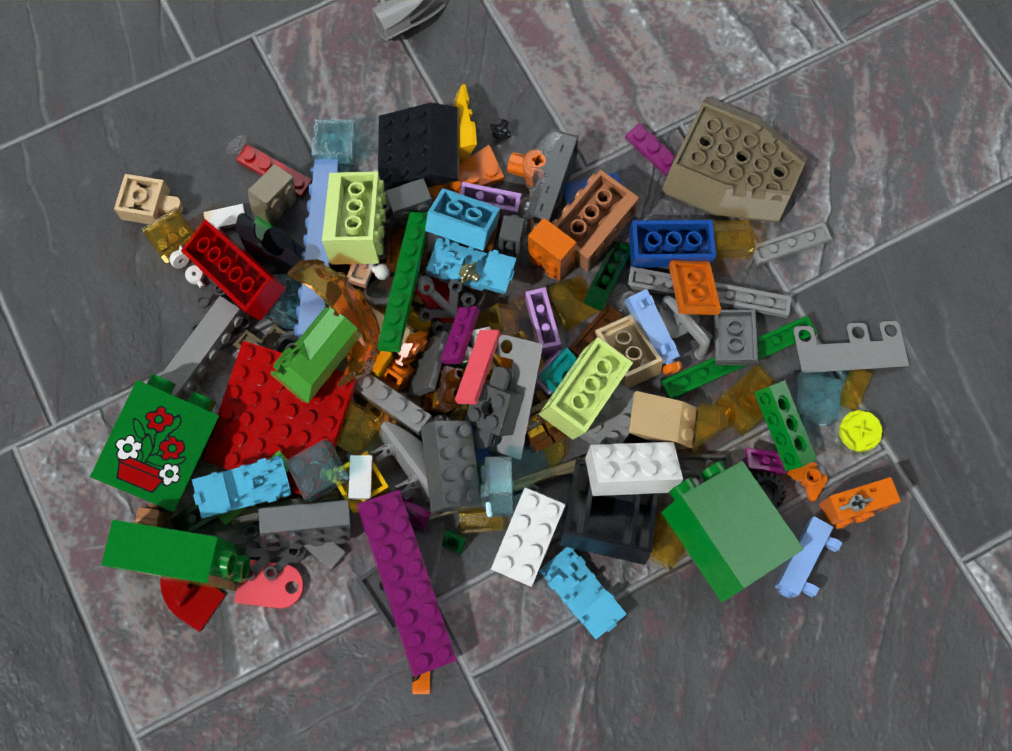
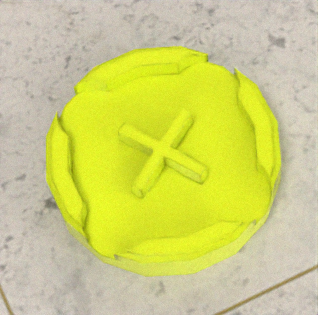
M856 410L848 413L841 420L839 436L849 449L856 452H866L872 450L880 443L882 425L879 419L872 413Z

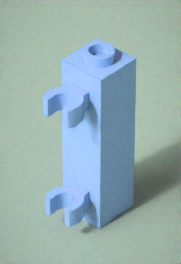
M643 290L627 298L624 302L630 314H632L662 358V365L665 366L675 362L674 359L680 355L648 290Z
M815 516L808 520L798 539L804 550L788 559L774 586L779 589L778 592L787 598H794L799 596L801 591L812 598L817 595L820 588L806 582L824 546L833 552L840 549L842 542L829 536L833 526Z

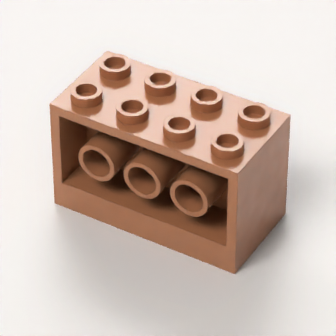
M599 170L597 174L591 175L587 181L588 185L576 193L573 203L571 205L567 204L562 211V216L552 222L554 226L576 241L575 263L587 272L635 216L638 209L639 197L602 170Z

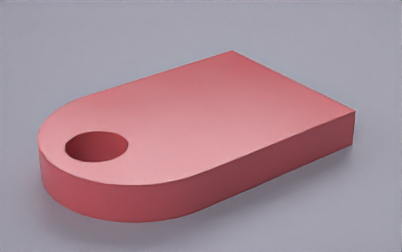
M250 560V567H252L257 561ZM269 562L257 573L253 581L238 582L234 603L277 609L289 608L301 598L304 591V580L297 569L287 565L278 574L276 580L269 581L264 576V571L267 567H274L277 564ZM252 570L249 571V575H248L247 578L252 577V575H253V571H252ZM274 570L268 572V577L275 575ZM290 582L298 584V590L294 594L287 592V585Z

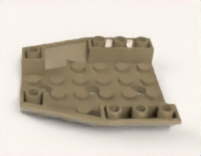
M706 97L701 103L677 153L661 193L715 216L779 222L806 163L807 156L761 118ZM700 140H708L710 145L703 146L700 144ZM744 155L747 160L744 162L739 161L736 156ZM780 170L783 172L784 176L777 177L774 174V171Z

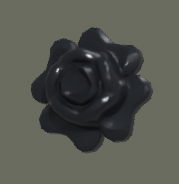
M502 119L500 124L490 125L494 138L504 140L507 137L511 138V132L507 128L509 124L507 120Z

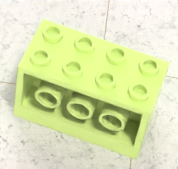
M378 172L329 173L322 242L330 264L379 263V257L383 255L381 238H384L385 232L382 221H386V212L383 206L387 205L386 193H383L384 181L380 180Z
M597 337L584 348L538 415L571 439L579 437L586 433L633 362Z

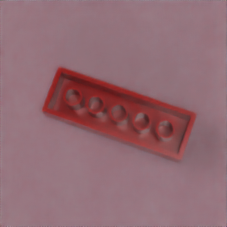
M206 219L181 249V252L242 310L260 321L286 289L278 279L222 229Z

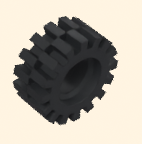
M758 473L754 478L760 486L768 485L772 488L773 497L770 501L777 509L786 499L785 492L787 490L783 487L785 483L779 481L780 477L778 475L774 477V473Z

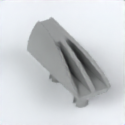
M385 0V3L380 1L378 6L372 8L371 11L381 38L388 41L428 20L441 11L446 3L445 0Z
M384 422L380 426L378 434L384 445L371 451L370 455L373 458L376 457V464L392 455L408 477V479L394 486L395 491L402 490L400 493L404 497L412 490L417 489L425 502H430L423 443L401 427L390 422Z

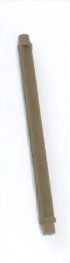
M578 457V458H576V459H580V460L586 461V460H585L586 457H583V458H579V457ZM576 459L481 491V503L572 473ZM458 511L431 512L429 520L440 519Z

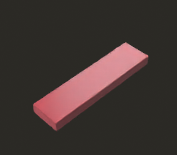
M479 330L455 397V401L458 404L477 405L498 345L499 337L501 336L499 330Z

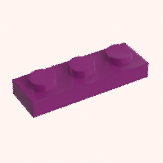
M640 123L637 124L625 135V139L660 172L668 176L676 156Z
M476 306L458 308L440 359L444 364H462L480 312Z

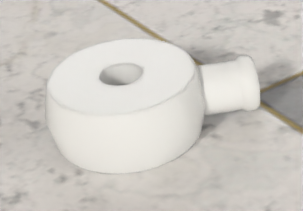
M180 245L179 250L174 251L170 255L169 261L177 269L185 267L189 262V258L181 252L185 245Z
M190 266L185 272L186 280L191 284H198L199 288L203 289L206 286L203 282L205 274L197 266Z

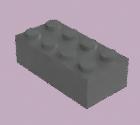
M432 421L421 426L431 512L468 511L481 507L471 421Z
M348 500L258 509L262 548L268 551H276L283 547L297 549L301 548L302 545L317 547L324 545V543L343 544L346 541H350Z

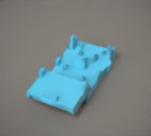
M438 237L426 269V275L438 278L439 281L445 283L447 281L450 282L452 279H457L461 283V277L459 276L461 267L465 263L471 264L476 262V273L481 278L477 283L470 280L462 285L480 291L487 289L506 294L509 281H512L515 272L513 268L517 258L500 254L497 250L489 251L488 254L474 250L470 246L468 248L460 246L459 243L450 242V239L447 238L443 241V238Z
M274 456V458L267 460L266 458L257 460V463L246 466L241 465L239 468L217 473L216 471L210 475L192 479L195 490L193 496L195 504L199 506L201 518L224 514L266 501L271 503L277 501V498L290 496L292 493L282 456Z
M567 547L539 569V572L547 580L549 588L552 591L555 590L575 617L581 621L596 640L606 631L610 632L616 627V623L626 615V612L614 599V595L604 589L596 579L597 576L591 573L585 565L584 559L574 552L575 549Z

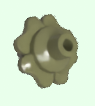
M476 262L471 264L465 263L461 267L459 272L461 284L470 280L476 283L479 281L481 276L476 273Z

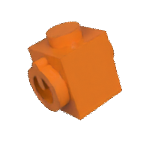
M395 359L394 362L385 368L380 381L396 392H399L408 385L415 369L409 363L401 366L395 363Z

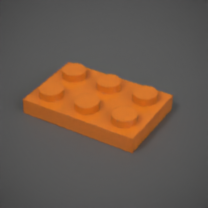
M671 260L669 270L679 314L719 315L721 306L710 261Z

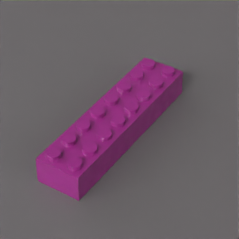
M400 490L358 503L356 505L412 676L415 677L457 661Z

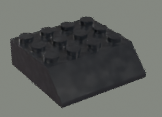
M430 102L379 116L378 173L380 180L384 181V192L424 178L427 188L460 180L458 107Z
M576 459L568 489L559 545L645 565L652 553L658 493L593 496L586 461Z

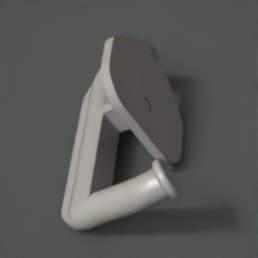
M665 296L662 299L659 314L671 339H678L689 332L700 344L699 348L695 350L694 356L698 360H703L706 357L710 339L698 326L700 322L699 316L697 314H679L676 300L671 296Z

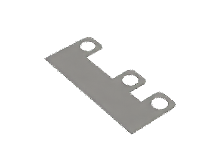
M883 321L880 323L883 341H870L868 329L864 323H850L847 325L850 343L817 345L814 329L811 326L795 327L793 331L802 373L909 366L899 323L897 321ZM886 325L895 326L897 334L893 337L888 336L885 333ZM856 326L861 327L864 330V337L860 339L855 338L852 334V329ZM799 331H809L811 334L810 341H801L798 336Z
M501 335L499 337L496 351L498 356L513 359L512 371L514 376L510 389L524 394L513 435H496L493 447L488 450L521 460L543 344L508 335ZM504 340H509L512 343L510 353L506 354L501 350V343Z

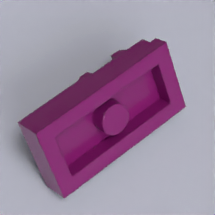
M752 448L745 449L746 457L741 461L744 462L749 471L767 472V474L771 472L774 475L781 476L787 473L778 452Z
M412 497L407 501L403 499L411 525L424 531L431 512L412 503Z

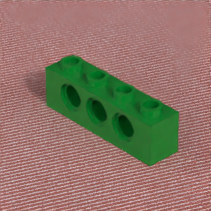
M784 380L755 391V396L785 471L803 467L817 460L786 381Z

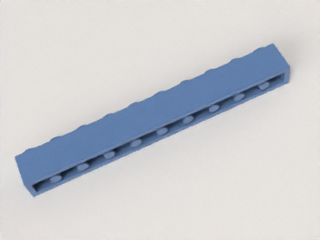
M315 159L314 167H311L310 170L311 179L313 180L312 184H309L311 200L307 201L309 217L305 219V226L308 229L307 234H304L306 250L302 252L304 269L300 270L302 287L298 288V297L301 300L300 305L296 307V315L299 319L294 327L295 336H298V338L303 335L324 307L329 308L333 264L329 263L322 242L329 173H341L338 159Z

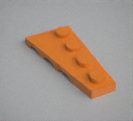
M487 145L460 164L459 181L428 187L432 204L442 188L460 194L462 182L488 187L504 181V175L490 145Z

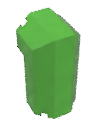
M324 307L303 335L294 343L297 347L293 350L288 347L274 363L273 367L276 369V372L271 371L270 374L302 402H310L361 337V334L357 333L359 331L358 328L341 314L339 316L333 315L335 310L332 308Z

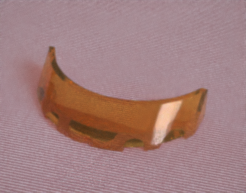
M318 259L302 260L287 273L288 276L312 289L330 308L335 310V316L340 314L345 316L358 328L359 331L357 333L361 334L359 340L348 352L345 372L337 383L340 388L366 376L372 371L377 356L380 354L377 347L378 335L380 334L378 321L365 295L360 289L356 290L348 282L350 278L344 273L332 270L324 265L325 262Z

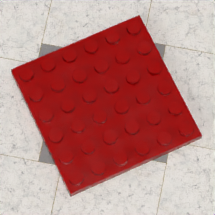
M242 341L217 414L219 418L210 435L202 461L231 470L239 468L241 465L246 466L257 463V460L266 458L267 460L280 450L294 466L286 473L291 491L318 500L359 377L335 369L310 402H302L270 375L271 371L276 372L273 366L282 353Z

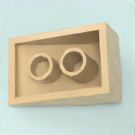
M632 314L595 330L597 337L633 362L620 381L622 385L631 388L661 374L663 360Z
M636 391L634 392L629 433L654 443L674 442L676 450L692 448L697 407L683 401Z

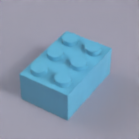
M442 188L428 211L425 231L483 251L497 226L500 208Z

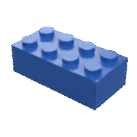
M632 220L629 228L631 267H669L671 260L710 261V265H712L716 258L713 220Z

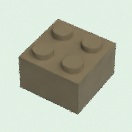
M274 164L248 189L252 213L269 224L279 220L283 212L296 201L293 176Z

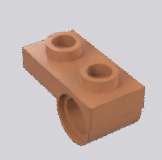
M146 504V508H137L135 523L162 528L164 520H170L173 512L166 511L165 508L158 505Z

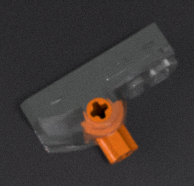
M549 129L525 155L515 152L510 155L507 173L522 176L525 186L530 190L529 197L531 200H527L522 217L527 232L531 233L543 218L550 223L557 218L564 197L562 185L569 182L577 158L579 136Z

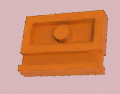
M421 330L407 336L399 353L401 358L396 359L395 363L404 366L417 360L416 354L423 352L428 345L427 338L429 333Z

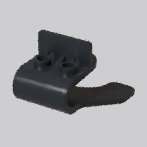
M239 214L236 230L248 254L282 284L286 283L290 275L299 273L302 263L300 257L306 249L295 242L286 231L279 227H271L266 230L260 243L255 231V222L246 214Z

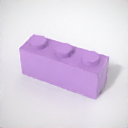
M462 182L461 195L499 207L501 218L504 215L518 214L521 193Z
M546 288L525 292V302L536 343L543 344L541 356L559 351L561 349V342Z

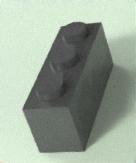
M504 215L499 235V253L517 258L515 265H519L524 245V219L517 215Z

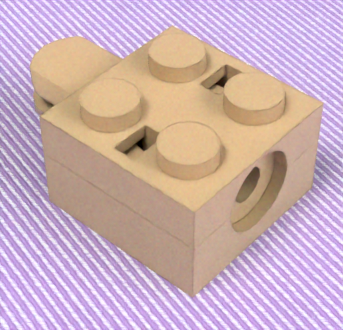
M125 174L114 210L121 220L160 226L163 214L179 216L183 211V205L178 197L169 195L170 190L164 180Z

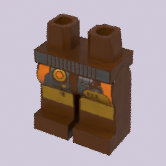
M447 365L441 368L436 389L422 395L420 408L433 416L443 415L454 408H459L460 404L455 401V397L465 370Z
M542 389L534 392L533 402L535 405L530 410L525 436L532 454L567 437L566 434L538 415L550 399L547 398Z

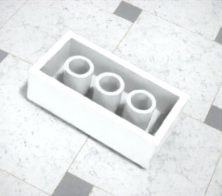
M674 442L590 445L585 458L593 496L669 493L672 488L683 480Z
M525 487L491 570L532 587L566 504Z

